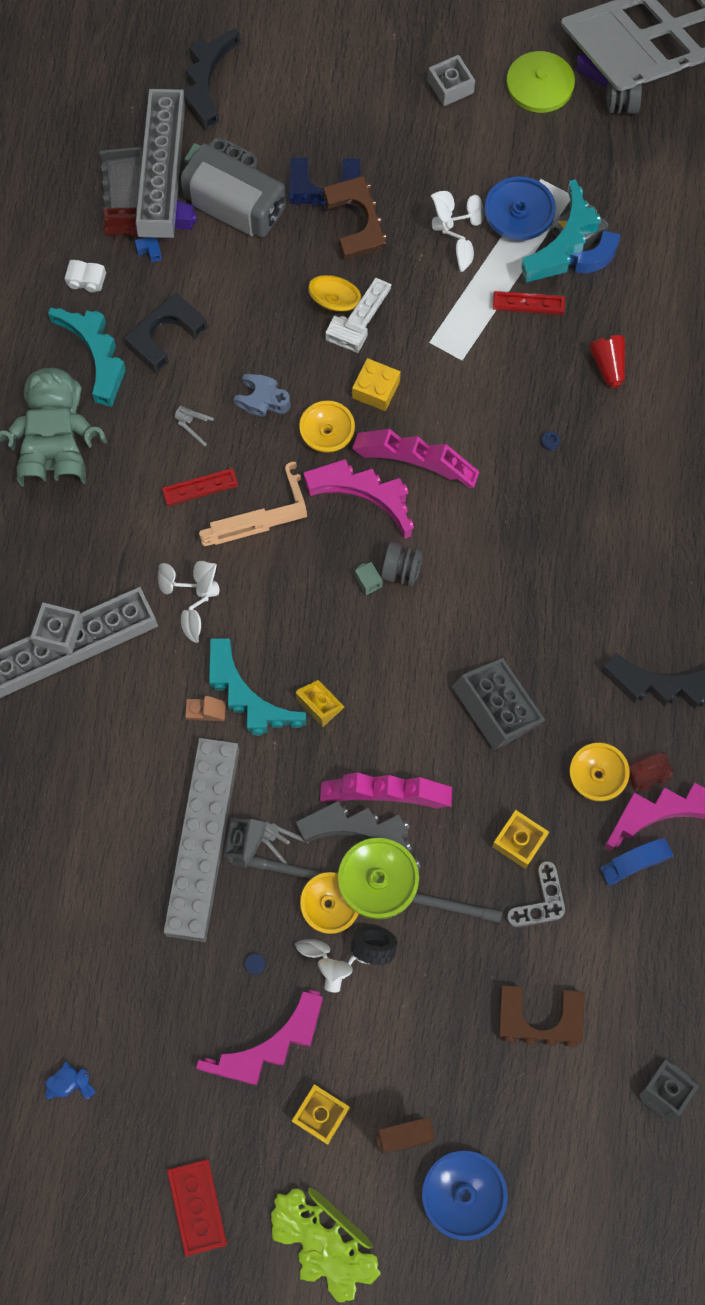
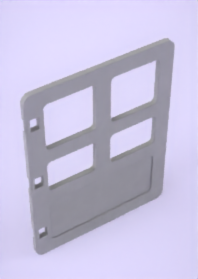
M614 0L564 17L561 21V26L614 88L619 91L636 87L638 84L647 83L681 71L683 68L705 62V48H701L683 29L705 20V0H696L703 9L677 18H673L657 0ZM638 4H644L659 20L660 24L639 29L623 10ZM669 33L688 54L668 60L650 39Z

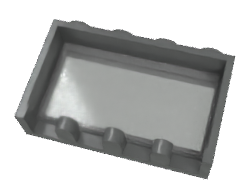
M142 147L100 151L106 220L137 216L143 157Z

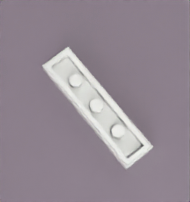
M375 278L346 321L345 327L362 334L390 291L392 284Z

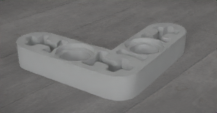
M545 861L538 868V878L544 903L511 909L507 915V921L511 926L522 927L554 921L564 915L565 905L557 870L553 863ZM545 866H547L548 869H552V872H550L549 877L550 880L554 878L555 881H548L546 883L543 882L547 881L546 873H542ZM549 885L554 886L557 889L556 895L549 896L546 893V887ZM553 905H556L557 908L561 909V911L558 912V915H555L554 912H551L547 914L548 918H545V910L543 907L546 906V911L551 910L553 908ZM532 909H539L542 916L540 919H533L530 912ZM523 910H527L529 921H525L526 917L520 918L518 923L511 919L515 912L520 916L525 914Z

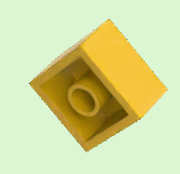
M367 358L352 388V398L386 411L400 383L401 371Z
M515 810L492 847L526 869L547 838L549 831Z
M314 1084L292 1122L328 1145L350 1107Z

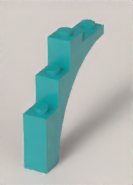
M576 179L569 181L568 194L571 203V213L565 228L547 247L535 254L522 258L521 269L526 283L567 272L568 265L571 263L569 255L583 251V245L586 243L584 235L598 231V225L601 223L600 215L595 212L594 207L588 208L587 201L583 200L582 187L578 186Z
M50 307L48 315L51 323L62 326L77 335L86 344L94 357L96 381L92 395L95 403L112 407L126 368L124 361L120 358H112L116 344L114 338L108 334H103L106 326L104 315L97 311H86L85 316H82L79 313H69L61 308L54 309Z
M211 639L210 687L216 691H224L225 688H229V711L234 713L247 711L248 733L257 736L263 735V733H268V725H271L273 728H282L283 725L301 728L302 725H306L305 712L278 708L262 700L249 689L235 668L230 639Z

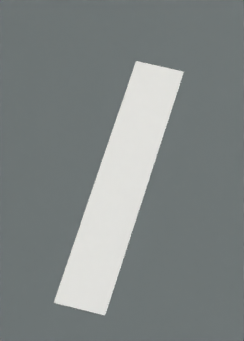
M540 179L539 182L544 184L554 197L556 204L554 220H556L569 203V194ZM552 224L542 235L530 240H512L502 236L429 343L463 360L496 311L492 310L494 291H510L522 273V258L536 252L551 230Z

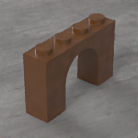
M364 176L323 188L322 194L327 209L345 204H353L360 207L367 218V225L361 232L339 239L338 244L343 260L382 249L385 242H387L385 232H382L380 228L379 214L376 215L374 209L376 208L375 200L371 198L369 193L371 191L369 181H365Z
M502 986L500 988L498 1038H503V1042L514 1043L515 1039L524 1040L525 1044H536V1041H544V1045L556 1046L557 1042L565 1043L566 1047H577V1044L583 1042L584 992L564 990L561 993V1016L558 1024L550 1030H537L528 1025L522 1014L523 987Z
M430 1117L379 1129L378 1135L375 1136L377 1150H382L383 1155L432 1143V1140H435Z

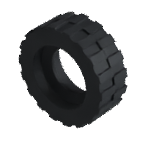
M362 926L357 931L355 930L353 934L351 952H353V955L358 960L367 964H388L395 957L398 940H396L397 938L392 932L385 928ZM369 944H375L381 947L371 946Z

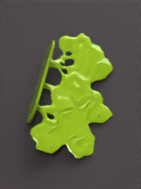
M308 1188L309 1196L318 1206L306 1205V1197L300 1189H292L287 1195L277 1194V1198L274 1200L276 1208L271 1213V1222L273 1224L272 1239L283 1244L300 1242L303 1245V1249L298 1254L299 1262L302 1264L300 1269L301 1280L315 1282L321 1276H326L328 1291L336 1301L341 1303L346 1300H354L356 1282L372 1284L378 1278L380 1271L377 1269V1257L373 1254H362L358 1251V1243L365 1248H373L371 1241L322 1194L313 1188ZM302 1204L305 1207L303 1209H299V1205ZM304 1211H308L310 1214L314 1212L309 1218L301 1216V1213ZM322 1211H325L336 1222L331 1229H326L320 1224L319 1214ZM314 1217L317 1218V1221H316L315 1224L313 1223V1220H312ZM342 1227L354 1239L344 1243L338 1233V1229ZM353 1249L354 1254L350 1256L349 1252Z

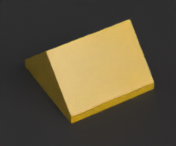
M319 680L296 691V700L322 727L344 708Z

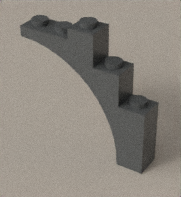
M339 801L296 822V826L305 844L323 837L346 835L363 839L386 838L401 844L409 852L412 850L408 840H403V838L408 836V829L410 827L406 819H401L400 815L378 825L379 819L376 813H371L369 808L347 818L349 813L345 805L341 806ZM414 857L415 862H416L417 867H418V871H419V873H420V870H419V868H421L420 862H419V860L417 859V857Z

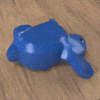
M68 1061L63 1064V1067L55 1075H52L45 1082L47 1087L45 1097L47 1100L53 1097L69 1096L75 1089L80 1091L83 1098L90 1099L95 1094V1090L88 1084L89 1073L87 1069L82 1068L77 1071Z

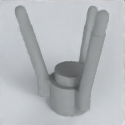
M180 406L175 413V419L179 420L178 425L186 429L203 446H207L186 423H191L194 417L204 421H213L214 418Z
M266 821L267 824L262 842L269 847L282 863L287 864L269 840L273 842L278 838L284 843L289 844L290 841L281 836L279 832L302 842L304 840L302 836Z

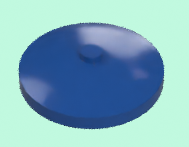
M521 176L510 177L498 182L489 191L485 202V216L492 229L505 238L520 241L536 238L546 232L554 220L556 210L554 197L544 184L535 179Z
M457 1151L443 1156L430 1168L424 1180L422 1200L429 1220L440 1232L453 1239L474 1240L487 1235L500 1223L507 1207L508 1193L502 1173L490 1159L472 1151Z

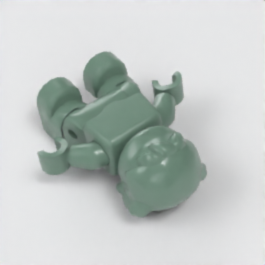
M42 368L31 373L25 382L23 390L30 410L27 411L26 416L18 417L8 429L9 432L0 431V445L2 441L9 440L8 446L12 451L16 447L15 439H20L25 435L17 465V481L21 487H24V476H38L43 481H46V470H54V479L56 481H59V475L73 474L79 476L82 483L86 484V468L75 441V432L85 438L89 448L92 446L91 439L94 436H99L102 443H107L102 429L92 427L82 415L76 414L82 388L78 381L74 380L70 374L62 369Z

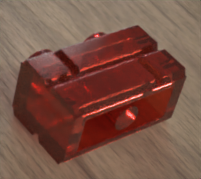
M137 207L104 208L105 234L112 236L119 234L134 236L138 234L136 226Z
M665 752L629 765V779L635 791L639 789L642 792L649 790L653 787L652 784L657 782L660 785L667 783L674 774Z

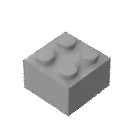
M459 55L428 68V82L443 106L474 93L475 79Z
M42 602L30 637L33 644L38 647L72 655L83 622L81 613Z

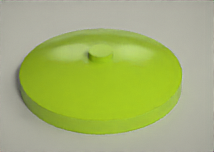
M545 51L530 52L517 58L510 66L506 80L507 91L512 100L520 107L538 113L551 112L565 105L571 98L575 85V77L570 65L560 56Z
M371 838L359 842L345 854L339 867L338 885L344 901L353 911L371 919H387L403 912L411 904L418 890L419 871L415 859L404 846L386 838Z

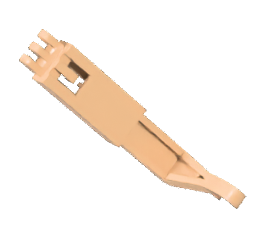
M290 462L285 467L295 501L294 504L265 511L263 508L211 522V528L199 532L202 545L221 544L269 531L271 526L307 517L305 502L298 485L301 475H291L290 473L291 469H296L297 463Z

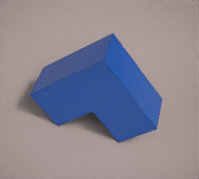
M157 237L135 240L138 255L149 253L151 262L162 260Z

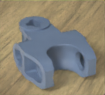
M243 375V384L255 391L248 396L235 395L233 400L236 406L250 414L261 417L266 415L267 410L278 414H284L290 410L289 394L285 390L276 388L278 385L276 380L263 375Z

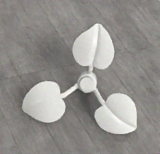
M439 191L431 195L438 217L433 218L432 227L435 231H443V234L459 238L456 244V254L459 270L463 272L472 263L474 257L472 243L469 240L465 241V237L448 230L453 227V221L469 217L472 225L477 226L481 224L484 219V206L478 195H472L467 201V211L469 214L451 218V211H453L455 205L453 196L448 191Z
M206 561L196 562L193 575L197 584L174 582L176 574L172 566L167 563H161L158 566V585L164 594L172 593L173 586L196 587L197 595L202 597L201 600L191 605L188 610H183L181 614L183 632L191 641L198 643L201 619L198 612L193 609L201 603L208 601V597L219 594V585L216 581H213L217 564Z
M304 939L294 944L296 949L304 956L312 958L323 957V959L319 960L318 967L326 977L324 988L329 992L340 991L342 979H345V977L352 973L351 964L354 960H358L354 955L351 956L348 963L327 958L326 953L330 952V947L325 942L317 939Z

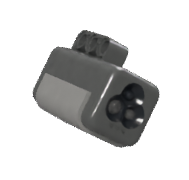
M215 138L210 145L204 143L181 175L183 197L191 201L194 207L250 236L255 234L258 237H265L286 206L284 184L258 171L257 158L253 153L223 138Z

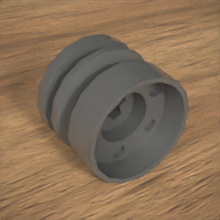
M609 82L606 89L608 113H613L616 105L617 114H620L622 106H625L626 114H638L641 104L642 83L636 85V87L619 91Z
M390 541L381 579L394 582L397 575H401V584L404 585L406 577H409L408 586L413 587L416 579L419 577L422 565V548L417 547L415 555H412L413 546H409L407 552L403 553V544Z

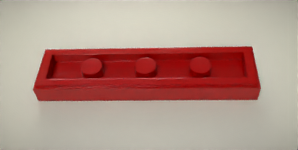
M494 291L492 310L564 315L565 296Z
M231 468L162 488L168 507L238 487V482L234 469Z

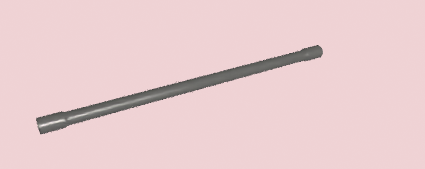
M253 856L247 865L248 867L271 870L306 879H312L319 874L325 873L268 860L259 856ZM416 893L412 901L413 903L480 917L484 920L498 923L501 922L503 912Z

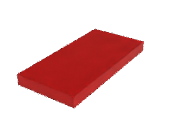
M209 1159L168 1169L167 1173L185 1257L226 1246L227 1241Z

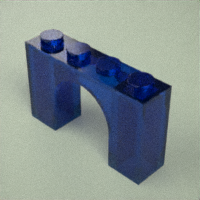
M291 158L290 204H326L322 194L323 188L315 186L308 178V158ZM343 158V174L339 183L360 177V159Z

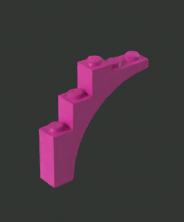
M346 459L303 472L304 481L310 496L322 493H345L367 499L379 506L393 519L404 538L411 537L414 526L411 518H407L406 513L408 511L405 504L408 489L406 484H402L400 478L381 484L379 475H375L373 469L354 474L352 466L347 464Z
M356 772L343 775V778L321 782L320 801L328 803L347 800H382L412 803L438 809L451 806L452 787L421 777L404 780L391 775L371 777Z

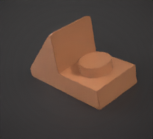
M205 696L204 700L187 699L185 718L186 720L225 721L226 702L209 696Z

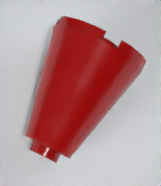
M622 335L610 336L611 339L606 340L603 337L589 344V349L606 385L611 386V388L622 386L621 383L625 381V338Z

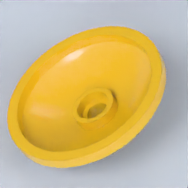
M318 276L309 283L308 291L313 300L320 306L332 311L343 312L356 308L361 300L360 291L356 286L336 276Z
M317 402L308 407L300 419V434L304 442L312 449L320 452L338 451L345 447L354 435V418L351 412L338 402Z
M592 743L584 746L575 754L570 765V779L574 788L582 796L593 801H608L617 797L625 789L629 780V765L625 756L617 748L609 744ZM600 772L602 774V777L597 778L595 776V773Z
M327 872L313 877L303 888L300 897V909L305 921L313 929L327 934L338 933L350 927L356 920L358 913L346 904L340 893L338 873ZM326 900H329L331 902V906L329 908L325 906Z

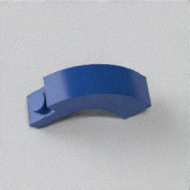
M603 231L599 245L592 250L569 255L571 261L569 265L576 266L575 272L590 273L604 268L614 258L621 234Z
M663 838L626 852L600 869L608 885L611 886L638 871L658 865L674 855L666 839Z

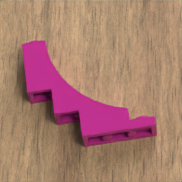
M391 429L360 432L357 434L352 448L364 458H388L415 464L434 471L450 480L458 479L468 488L475 487L479 471L447 444L429 446L418 436L401 438Z
M694 783L686 798L664 788L655 804L634 793L604 848L612 851L614 846L619 847L623 840L622 836L630 840L645 827L664 819L674 817L705 819V788Z
M308 990V993L303 992L300 1002L289 1021L272 1038L243 1052L222 1054L219 1065H216L215 1060L204 1058V1061L198 1060L196 1069L258 1086L264 1062L285 1066L290 1043L311 1048L323 997L319 996L320 993L317 991Z

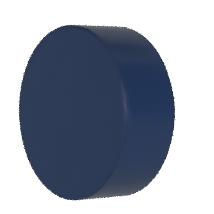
M553 431L544 433L541 440L543 448L549 451L558 448L560 443L559 435Z
M251 954L245 961V967L250 974L259 975L265 970L266 962L260 954Z

